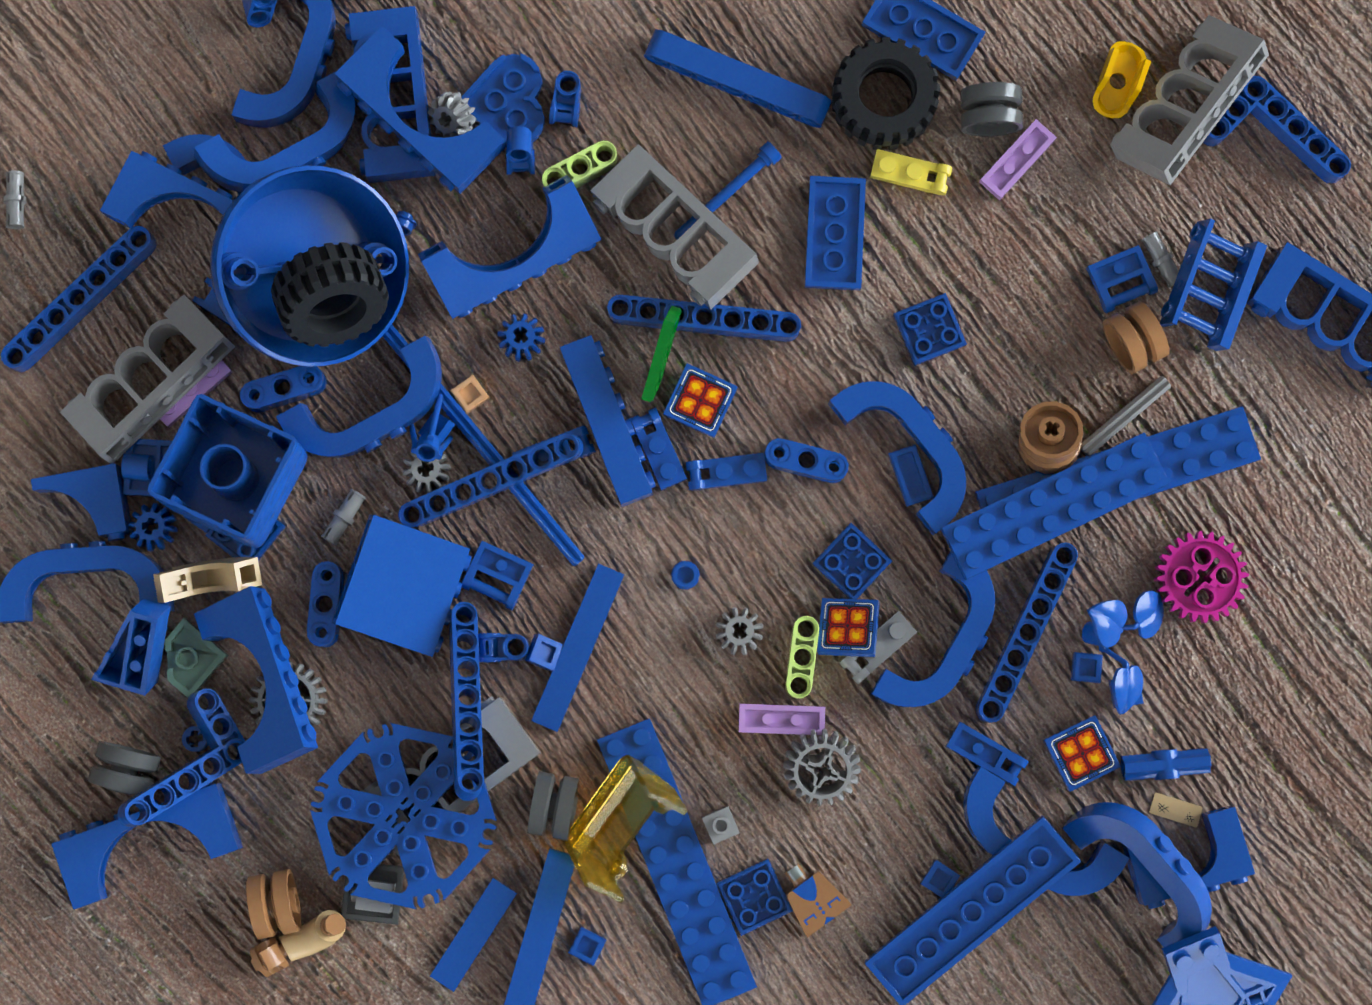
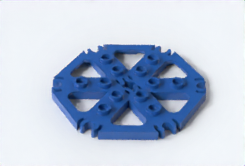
M390 723L393 727V735H390V728L387 724H383L384 734L382 737L376 738L373 729H368L367 735L371 740L368 743L365 738V732H362L317 781L327 784L328 788L322 786L315 787V791L324 794V799L320 803L311 802V805L315 808H322V812H315L313 810H310L329 875H332L333 871L339 867L340 871L334 874L333 880L338 881L343 875L349 879L348 885L343 889L345 892L352 890L356 883L358 884L357 888L350 895L417 909L414 899L417 897L419 907L425 908L424 897L427 894L433 896L435 904L440 903L441 898L437 892L440 889L443 901L446 900L491 850L481 848L479 845L480 843L493 845V841L486 840L483 833L486 829L496 830L497 828L494 824L485 823V820L492 819L497 821L485 779L481 792L477 797L479 809L475 814L467 815L433 807L454 784L453 746L452 749L449 748L453 741V736ZM405 739L434 744L438 749L437 758L412 785H410L399 748L400 743ZM468 752L467 755L462 756V758L466 761H469L472 759L474 754ZM366 753L370 756L382 796L344 788L340 785V774L359 754ZM472 781L473 787H474V789H475V788H476V784H475L474 781ZM415 804L408 814L410 821L408 823L402 821L393 828L399 818L397 811L399 809L405 811ZM390 815H392V817L390 818V820H389L388 822H386V820L388 819V817H389ZM339 816L375 824L346 856L336 854L328 829V822L332 817ZM426 836L462 843L467 846V858L448 878L442 879L438 877ZM397 846L408 882L407 889L402 893H395L373 888L368 882V877Z

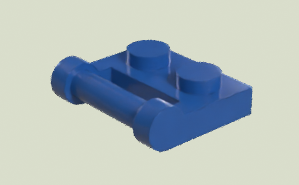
M1139 245L1089 265L1086 268L1100 299L1101 307L1106 314L1114 311L1116 306L1145 294L1152 295L1158 292L1156 281ZM1141 276L1143 284L1110 296L1107 289Z
M481 541L462 581V588L468 591L470 589L505 604V608L513 611L534 564ZM481 571L513 586L511 593L508 594L476 579L477 572Z

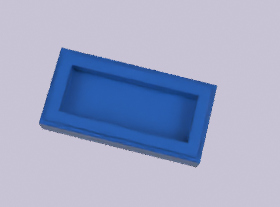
M916 444L888 454L906 507L934 498Z

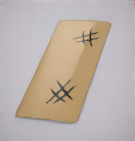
M1155 793L1149 813L1197 827L1203 808Z

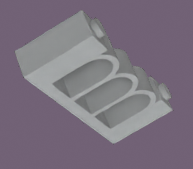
M1208 15L1203 23L1197 26L1192 36L1194 41L1182 49L1179 55L1180 69L1166 73L1159 80L1156 86L1157 100H1150L1142 104L1133 116L1132 125L1126 123L1122 130L1114 135L1110 144L1116 159L1168 185L1173 183L1269 56L1264 39ZM1203 59H1215L1231 66L1219 83L1191 71L1192 67ZM1191 89L1207 96V99L1194 114L1168 102L1170 96L1178 90ZM1158 119H1168L1185 128L1171 145L1146 133L1147 126Z
M639 144L590 190L594 197L592 203L602 214L608 212L613 218L618 215L621 224L626 230L633 234L643 235L652 255L659 259L671 261L674 273L680 281L689 285L691 289L689 295L700 306L705 304L709 309H712L759 263L757 254ZM653 180L669 194L644 219L634 220L625 216L629 203ZM680 205L697 220L677 241L670 245H658L652 241L656 228ZM707 231L725 246L698 271H685L679 266L680 258Z
M185 295L170 305L169 309L164 313L167 317L166 319L159 320L149 327L144 336V347L136 346L124 351L116 361L114 367L115 374L101 375L93 380L87 388L86 395L79 393L60 412L96 453L110 464H113L235 348L228 338ZM184 335L197 349L172 371L161 358V347L169 337ZM154 362L168 377L144 399L132 385V376L136 368L141 364ZM123 389L128 392L138 405L122 421L114 426L103 412V404L111 392Z
M493 696L481 703L482 728H485L490 733L509 762L485 778L488 792L541 754L503 699L499 697L495 700ZM467 723L460 726L464 732L472 727V725ZM433 746L423 754L420 761V769L406 768L407 774L420 776L428 767L430 758L438 752L437 747ZM376 781L362 790V792L382 796ZM443 795L438 802L444 810L460 813L474 803L477 798L471 801H464L458 798L450 804L445 795ZM399 809L397 811L399 818L393 828L402 821L407 823L410 821L406 810ZM390 815V816L388 817V819L386 820V822H388V821L390 820V818L392 817V815ZM396 846L394 850L397 853V855L400 856L398 848Z

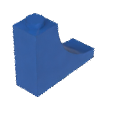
M114 463L31 479L32 490L35 492L62 493L71 496L81 503L91 515L98 536L107 538L108 541H118L125 539V534L133 532L132 528L128 527L131 518L127 496L123 495L124 479L120 465Z

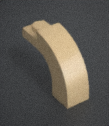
M258 557L208 560L173 567L172 570L153 574L159 603H166L202 593L241 591L249 586L257 587L262 585Z

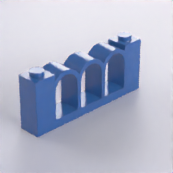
M410 6L349 13V23H345L347 40H351L354 45L353 54L381 26L390 32L401 44L408 43L411 67L395 68L390 83L412 80L415 105L393 107L401 120L416 118L418 132L432 136L429 124L430 117L427 113L429 108L419 18L416 7ZM373 113L365 118L361 134L368 149H363L364 158L359 159L361 175H366L369 183L436 176L434 170L429 173L418 162L420 157L412 151L409 154L400 145L381 147L373 144L370 140L371 132L378 125L379 119Z
M1289 242L1285 243L1280 247L1246 304L1252 307L1251 310L1261 317L1267 316L1270 318L1275 315L1277 321L1288 329L1302 330L1307 327V334L1317 348L1325 351H1335L1341 348V356L1344 362L1351 369L1359 372L1369 371L1366 378L1372 381V362L1361 359L1354 349V341L1368 316L1372 317V294ZM1301 274L1327 289L1310 318L1303 320L1292 316L1286 305L1288 294ZM1334 295L1360 309L1344 338L1337 341L1327 338L1320 328L1321 317Z

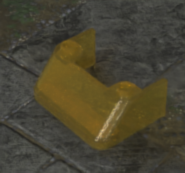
M630 755L623 756L617 762L571 827L568 840H565V847L584 885L620 903L625 899L617 885L618 880L624 877L627 872V860L624 851L653 811L664 814L671 809L683 815L688 812L676 790Z

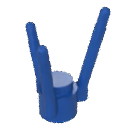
M438 394L428 433L421 435L417 439L414 424L409 426L412 442L411 453L416 454L424 462L442 459L443 452L453 440V436L449 435L440 446V440L435 435L443 394Z

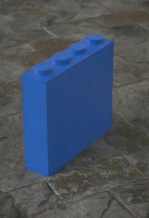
M369 515L331 623L433 657L434 652L438 653L442 646L443 636L440 635L443 626H447L450 622L453 598L457 599L462 588V583L459 582L461 574L469 568L472 556L468 555L470 548L376 515Z

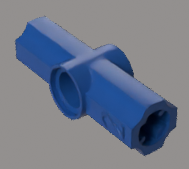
M1207 748L1177 751V749L1151 751L1149 754L1121 756L1120 762L1121 774L1125 781L1154 778V780L1180 778L1182 775L1211 773V757Z

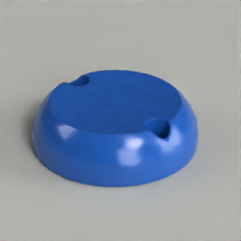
M302 165L284 168L256 180L232 201L223 214L213 239L210 271L218 305L228 323L245 342L259 352L287 364L327 366L352 359L363 353L387 332L398 315L407 291L409 255L405 236L395 213L375 189L354 175L335 168ZM332 242L334 245H338L339 242L350 244V246L354 244L367 250L373 255L377 264L382 263L379 270L389 295L388 305L385 313L382 314L381 320L377 324H373L368 332L359 334L358 338L345 340L343 344L339 345L335 343L329 344L328 347H320L318 344H315L314 347L307 346L303 342L299 343L288 336L281 325L271 293L274 278L278 271H282V265L287 261H292L294 255L299 252H307L308 248L313 246H324V243ZM243 274V277H242L241 280H239V279L237 278V276H234V275Z

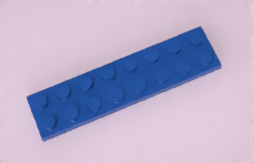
M1144 432L942 527L941 531L964 579L967 580L1170 484Z
M1042 815L865 960V964L899 1005H906L1076 867L1081 860Z

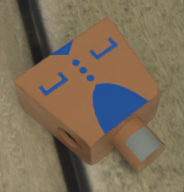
M797 863L785 872V875L794 886L785 895L807 938L852 905L818 870L807 876L800 864Z

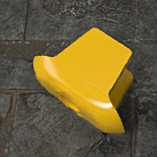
M1117 41L1111 46L1093 96V106L1099 114L1108 118L1123 117L1141 92L1151 60L1146 59L1145 52L1140 47L1125 41ZM1114 74L1122 75L1125 78V86L1121 89L1113 88L1110 84V77Z

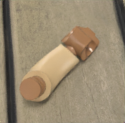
M327 910L302 925L300 932L280 936L281 944H278L275 937H271L252 947L250 955L255 971H260L265 977H269L289 966L286 959L287 956L292 962L330 947L343 936L346 928L345 919L337 911Z

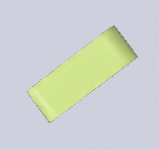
M600 141L549 167L542 175L543 187L548 185V181L552 177L562 178L568 175L575 187L578 188L611 171L617 164L615 146L609 141ZM602 151H608L612 154V157L609 161L602 162L597 158L598 154ZM577 164H584L588 168L581 175L575 174L572 169Z
M810 616L798 618L792 628L785 690L789 696L795 699L806 697L812 689L819 624ZM807 621L812 624L813 634L810 637H803L799 634L798 625L801 622ZM802 649L806 650L810 655L809 663L804 666L798 665L794 660L795 652ZM794 678H801L805 681L806 690L802 694H796L792 691L791 682Z

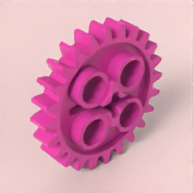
M1198 531L1195 534V539L1190 533L1184 535L1185 542L1179 537L1174 539L1176 548L1172 545H1167L1165 548L1169 555L1162 554L1159 556L1164 565L1155 566V569L1162 572V576L1154 578V581L1162 582L1163 586L1156 591L1166 593L1162 603L1172 602L1169 609L1170 612L1180 609V619L1189 614L1190 622H1195L1199 616L1201 623H1207L1210 615L1213 622L1219 621V613L1224 617L1229 616L1227 607L1237 609L1238 605L1234 600H1243L1245 598L1239 590L1248 588V585L1242 583L1241 580L1248 577L1249 574L1241 572L1240 568L1247 565V562H1238L1237 558L1240 557L1242 552H1231L1234 546L1233 542L1226 546L1223 545L1225 536H1220L1215 541L1213 532H1209L1206 538H1204L1202 531ZM1196 550H1201L1206 554V562L1203 565L1195 560ZM1218 558L1219 562L1204 576L1205 581L1198 583L1189 596H1185V591L1199 579L1198 573L1206 571L1214 559ZM1218 569H1222L1227 573L1225 584H1221L1216 579ZM1179 570L1185 572L1188 578L1184 586L1178 584L1175 578ZM1199 590L1206 591L1209 596L1206 605L1199 603L1197 599Z

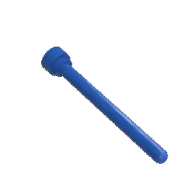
M767 141L759 148L760 152L757 154L758 158L705 204L712 213L764 166L768 167L771 164L774 166L782 159L781 154L770 142ZM693 216L675 231L674 237L676 240L697 221Z

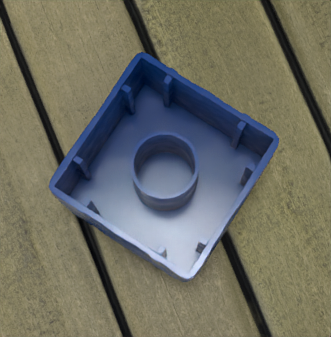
M199 394L189 407L175 438L158 466L148 486V493L164 506L186 518H190L247 546L259 548L266 542L307 462L308 456L294 436L230 408L224 403L218 402L204 394Z

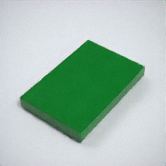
M671 306L663 321L641 400L653 401L660 387L682 312L679 307Z

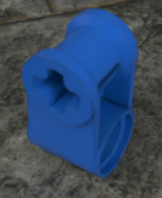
M563 71L556 77L553 99L550 106L549 124L560 122L572 124V127L576 128L578 126L581 83L578 75L572 71ZM570 80L576 84L575 88L570 92L561 89V85L565 81Z
M515 126L507 131V175H512L513 172H530L531 175H535V149H533L532 133L526 127Z
M478 633L479 663L524 660L531 644L527 638L518 634ZM519 639L524 644V650L521 654L515 656L510 651V644L514 640Z

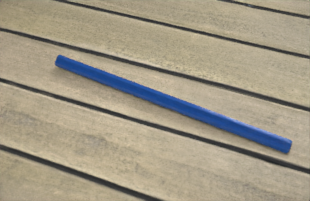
M391 324L383 338L409 368L400 350L408 345V343ZM441 384L438 393L443 394L441 408L489 466L504 460ZM511 468V474L517 478L518 475ZM522 482L509 488L571 565L576 566L582 562L584 555L528 487Z

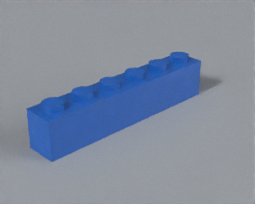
M592 335L561 346V353L621 507L652 496L651 488L656 487L651 472H645L641 464L646 459L641 446H634L631 436L635 435V431L630 418L624 420L621 410L625 409V405L620 392L616 394L613 392L611 384L615 382L610 367L604 368L601 361L605 354L600 341L594 342Z

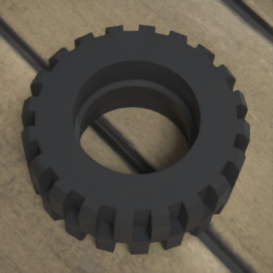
M881 37V41L875 43L874 39L867 40L863 47L857 45L851 50L849 56L844 57L836 72L831 93L832 111L836 112L835 120L839 127H845L844 133L850 139L855 136L858 139L857 144L865 147L866 143L872 144L873 150H881L882 146H888L889 150L897 149L900 144L907 146L913 142L915 137L919 138L925 132L934 117L940 95V84L937 83L939 77L936 68L931 69L932 61L927 55L922 57L919 54L921 50L916 45H913L911 48L905 46L906 40L898 38L897 43L890 42V37ZM887 72L894 74L908 85L911 91L910 105L903 113L895 116L877 115L868 110L859 97V88L862 81L874 73Z
M332 242L324 243V246H313L308 248L307 252H299L294 255L292 261H287L282 265V271L277 272L271 287L272 299L285 333L295 341L303 342L307 346L313 347L315 344H318L320 347H328L329 344L333 343L336 345L343 344L345 340H354L362 332H368L373 324H377L381 320L389 299L386 285L373 255L360 246L354 244L350 246V244L339 242L338 245H334Z

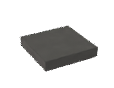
M380 864L370 874L368 879L396 883L395 893H402L405 872L403 866ZM345 876L344 888L349 883V879L347 876ZM352 890L343 892L341 915L344 919L399 924L401 906L393 904V911L390 914L355 909L356 902H351L350 894Z

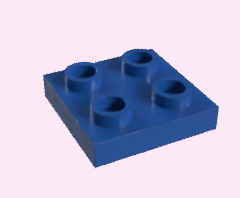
M138 439L126 451L121 463V473L124 479L123 495L152 497L148 493V486L172 443L171 440Z

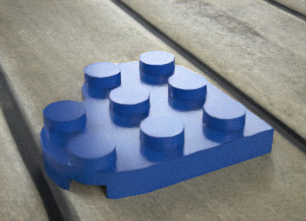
M524 54L501 55L491 63L462 95V99L469 98V107L475 108L474 112L471 113L477 118L475 122L480 125L485 120L505 139V142L507 141V131L515 126L528 128L532 133L533 142L539 138L543 131L545 117L541 105L536 100L541 92L543 80L537 64L533 59Z

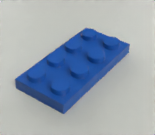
M875 0L861 26L880 37H890V42L897 43L899 38L906 40L905 46L909 48L916 45L921 49L919 54L922 57L927 55L932 61L931 67L936 68V70L955 81L958 80L986 33L932 0Z
M810 176L805 288L861 290L866 178Z

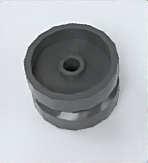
M986 82L961 89L960 106L966 110L961 116V131L971 136L995 137L1013 134L1022 130L1023 113L1017 109L1023 102L1022 88L1013 83Z
M98 741L95 756L100 761L111 764V767L105 765L91 766L87 781L111 791L137 795L154 784L150 777L138 774V771L147 773L158 771L161 756L120 744Z
M539 771L531 803L527 833L542 836L547 830L549 819H552V837L567 841L577 811L579 778L564 776L560 781L557 793L554 792L556 782L554 774Z

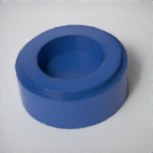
M690 561L677 563L671 573L674 585L683 590L696 586L700 577L699 569Z

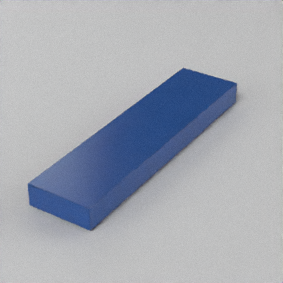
M493 877L430 977L454 992L512 903L517 892Z

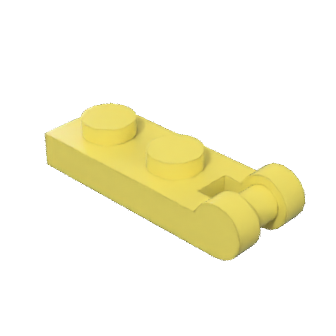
M877 149L870 178L928 193L946 195L948 189L946 181L947 177L951 176L952 167L947 164H937ZM928 173L936 175L935 182L927 181Z

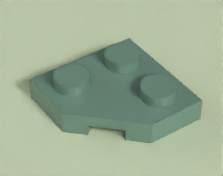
M183 618L165 639V652H167L168 664L167 680L189 698L192 693L199 691L229 655L213 641L202 640L199 629Z

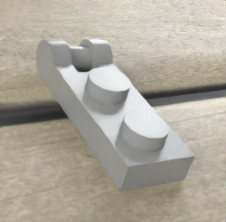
M897 611L877 629L875 657H863L868 663L864 668H861L855 661L858 656H846L839 664L843 669L847 668L852 673V679L858 685L913 637L917 631Z

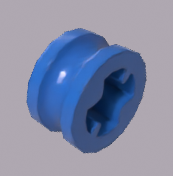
M198 726L186 729L182 735V743L187 750L200 752L208 747L204 736L203 741L198 742V747H194L195 743L189 742V737L194 736V731H199L198 735H202Z

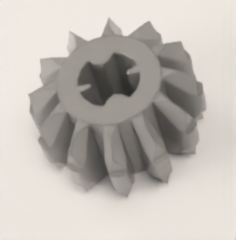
M449 91L444 92L431 102L432 107L427 113L433 117L429 124H434L437 127L435 133L442 132L445 138L458 136L473 129L472 124L475 123L477 118L471 114L475 108L469 107V98L462 99L460 92L452 94Z
M411 453L415 458L414 461L404 460V463L410 466L411 469H405L402 473L404 476H412L406 483L408 486H413L417 483L415 491L421 493L425 485L427 493L433 491L432 485L434 484L438 489L443 487L439 482L440 479L444 481H449L450 479L448 475L442 473L443 471L451 470L450 464H442L447 459L445 454L442 455L440 460L435 459L431 462H424L416 454ZM428 463L431 468L434 467V470L429 471V476L426 477L422 472L420 473V470H423L425 464Z
M734 607L732 608L734 618L731 619L725 612L722 614V618L728 622L727 625L721 622L716 623L717 628L725 630V632L716 634V639L726 637L727 640L722 643L721 648L725 649L730 643L733 644L731 649L732 655H735L737 646H741L742 655H746L747 648L745 644H748L751 649L755 650L757 645L751 639H763V635L754 633V630L762 629L763 624H752L758 618L756 613L750 619L746 618L748 608H744L742 616H738V610ZM735 624H738V627L741 624L746 627L744 631L745 638L741 639L739 636L737 639L732 635L735 631L733 628Z

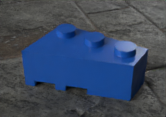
M143 598L131 609L91 680L145 696L158 683L171 606Z

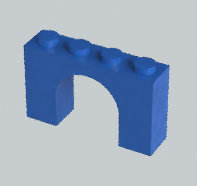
M1226 806L1201 813L1211 850L1208 863L1198 875L1203 880L1208 892L1221 889L1220 884L1229 881L1231 885L1247 882V876L1254 875L1255 871L1236 808L1234 806ZM1121 843L1124 855L1130 858L1127 865L1139 904L1148 905L1149 909L1164 906L1165 900L1171 897L1133 852Z

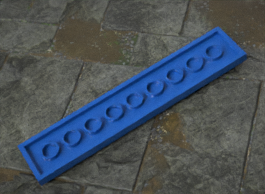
M1243 406L1148 436L1147 438L1170 484L1141 498L1261 460ZM1104 451L1079 458L1070 467ZM1035 472L976 491L975 495L979 507L982 509L1057 473L1044 474Z
M650 718L597 739L701 1004L716 1005L757 988Z

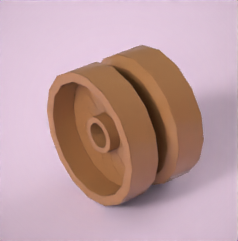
M1138 301L1125 309L1124 316L1116 313L1103 321V330L1109 346L1117 360L1128 373L1133 375L1147 367V359L1155 363L1169 355V345L1159 321L1145 303Z
M1052 401L1037 404L1024 414L1020 424L1018 444L1019 453L1029 467L1044 474H1054L1069 468L1077 460L1083 438V423L1077 412L1066 404Z
M286 869L273 872L271 882L265 874L248 877L246 882L247 905L251 925L257 939L274 937L277 928L283 934L300 932L302 925L301 906L292 871Z

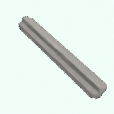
M1160 376L1081 443L1080 450L1086 456L1092 455L1171 387L1169 381L1165 377Z

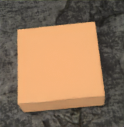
M471 375L450 390L466 414H469L490 399L474 375Z

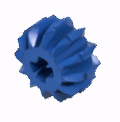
M526 313L522 314L521 321H518L516 315L513 314L511 315L513 324L510 325L507 321L502 322V326L507 331H498V337L504 339L498 345L500 348H507L505 351L506 357H510L516 352V361L520 362L522 354H525L527 360L530 361L532 360L531 350L536 354L541 353V349L535 344H545V338L539 336L544 333V328L536 327L538 323L536 318L531 319L527 323L528 316ZM519 332L523 335V332H526L527 341L523 343L520 340V343H517L515 335Z
M153 503L151 509L147 505H142V515L137 512L132 513L137 522H129L128 527L136 530L129 536L131 539H138L136 546L139 548L146 545L147 550L153 552L157 545L160 550H164L165 543L163 540L170 543L174 542L173 537L169 536V533L178 532V528L170 526V524L174 523L177 518L174 515L168 516L170 509L163 507L160 510V506L157 503ZM158 524V530H148L149 525Z

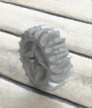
M290 662L291 668L294 671L293 662ZM299 663L294 672L298 679L307 686L310 697L301 696L306 704L310 705L307 716L309 721L319 725L321 722L315 717V714L325 715L326 713L324 709L318 708L319 703H328V699L319 698V694L325 693L327 690L325 687L316 688V685L322 679L316 677L311 680L310 678L313 676L314 670L308 669L303 674L304 665ZM262 676L256 678L262 684L261 688L257 686H252L251 688L253 692L258 693V698H249V702L258 703V707L250 710L251 714L261 713V716L255 720L256 724H260L266 703V687L264 677Z
M825 728L822 729L821 736H817L816 731L812 729L811 738L808 739L805 734H801L800 740L802 743L793 741L791 743L793 750L786 751L785 754L789 760L783 762V768L788 770L784 773V778L791 780L788 783L790 790L797 789L796 797L800 798L806 794V803L809 804L813 798H816L817 805L821 806L823 803L822 799H827L829 805L832 806L833 797L837 796L840 801H843L844 795L842 791L851 794L853 789L850 784H858L859 780L856 774L861 773V767L856 764L860 762V757L854 754L856 747L855 745H848L849 740L846 736L838 741L839 734L837 731H834L831 737H829ZM823 748L819 754L812 755L808 753L814 749ZM834 751L843 757L846 763L845 770L840 769L839 765L832 762ZM826 761L827 768L823 767L818 773L817 767H821ZM799 764L805 766V769L812 773L811 783L805 781L798 771ZM826 780L836 781L833 784L821 786Z

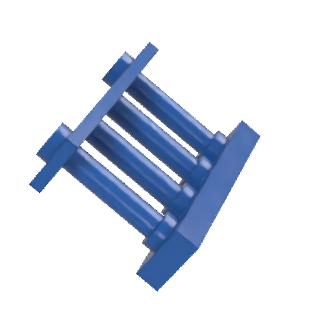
M1210 218L1198 221L1190 231L1189 237L1191 240L1169 299L1161 309L1162 318L1160 325L1163 327L1177 325L1178 321L1208 334L1209 341L1207 347L1215 351L1230 349L1267 245L1259 241L1244 244L1243 247L1211 233L1215 220ZM1207 243L1237 257L1238 263L1233 273L1202 259ZM1197 269L1227 283L1228 290L1224 298H1220L1192 284ZM1188 295L1218 309L1219 314L1215 324H1211L1182 310Z

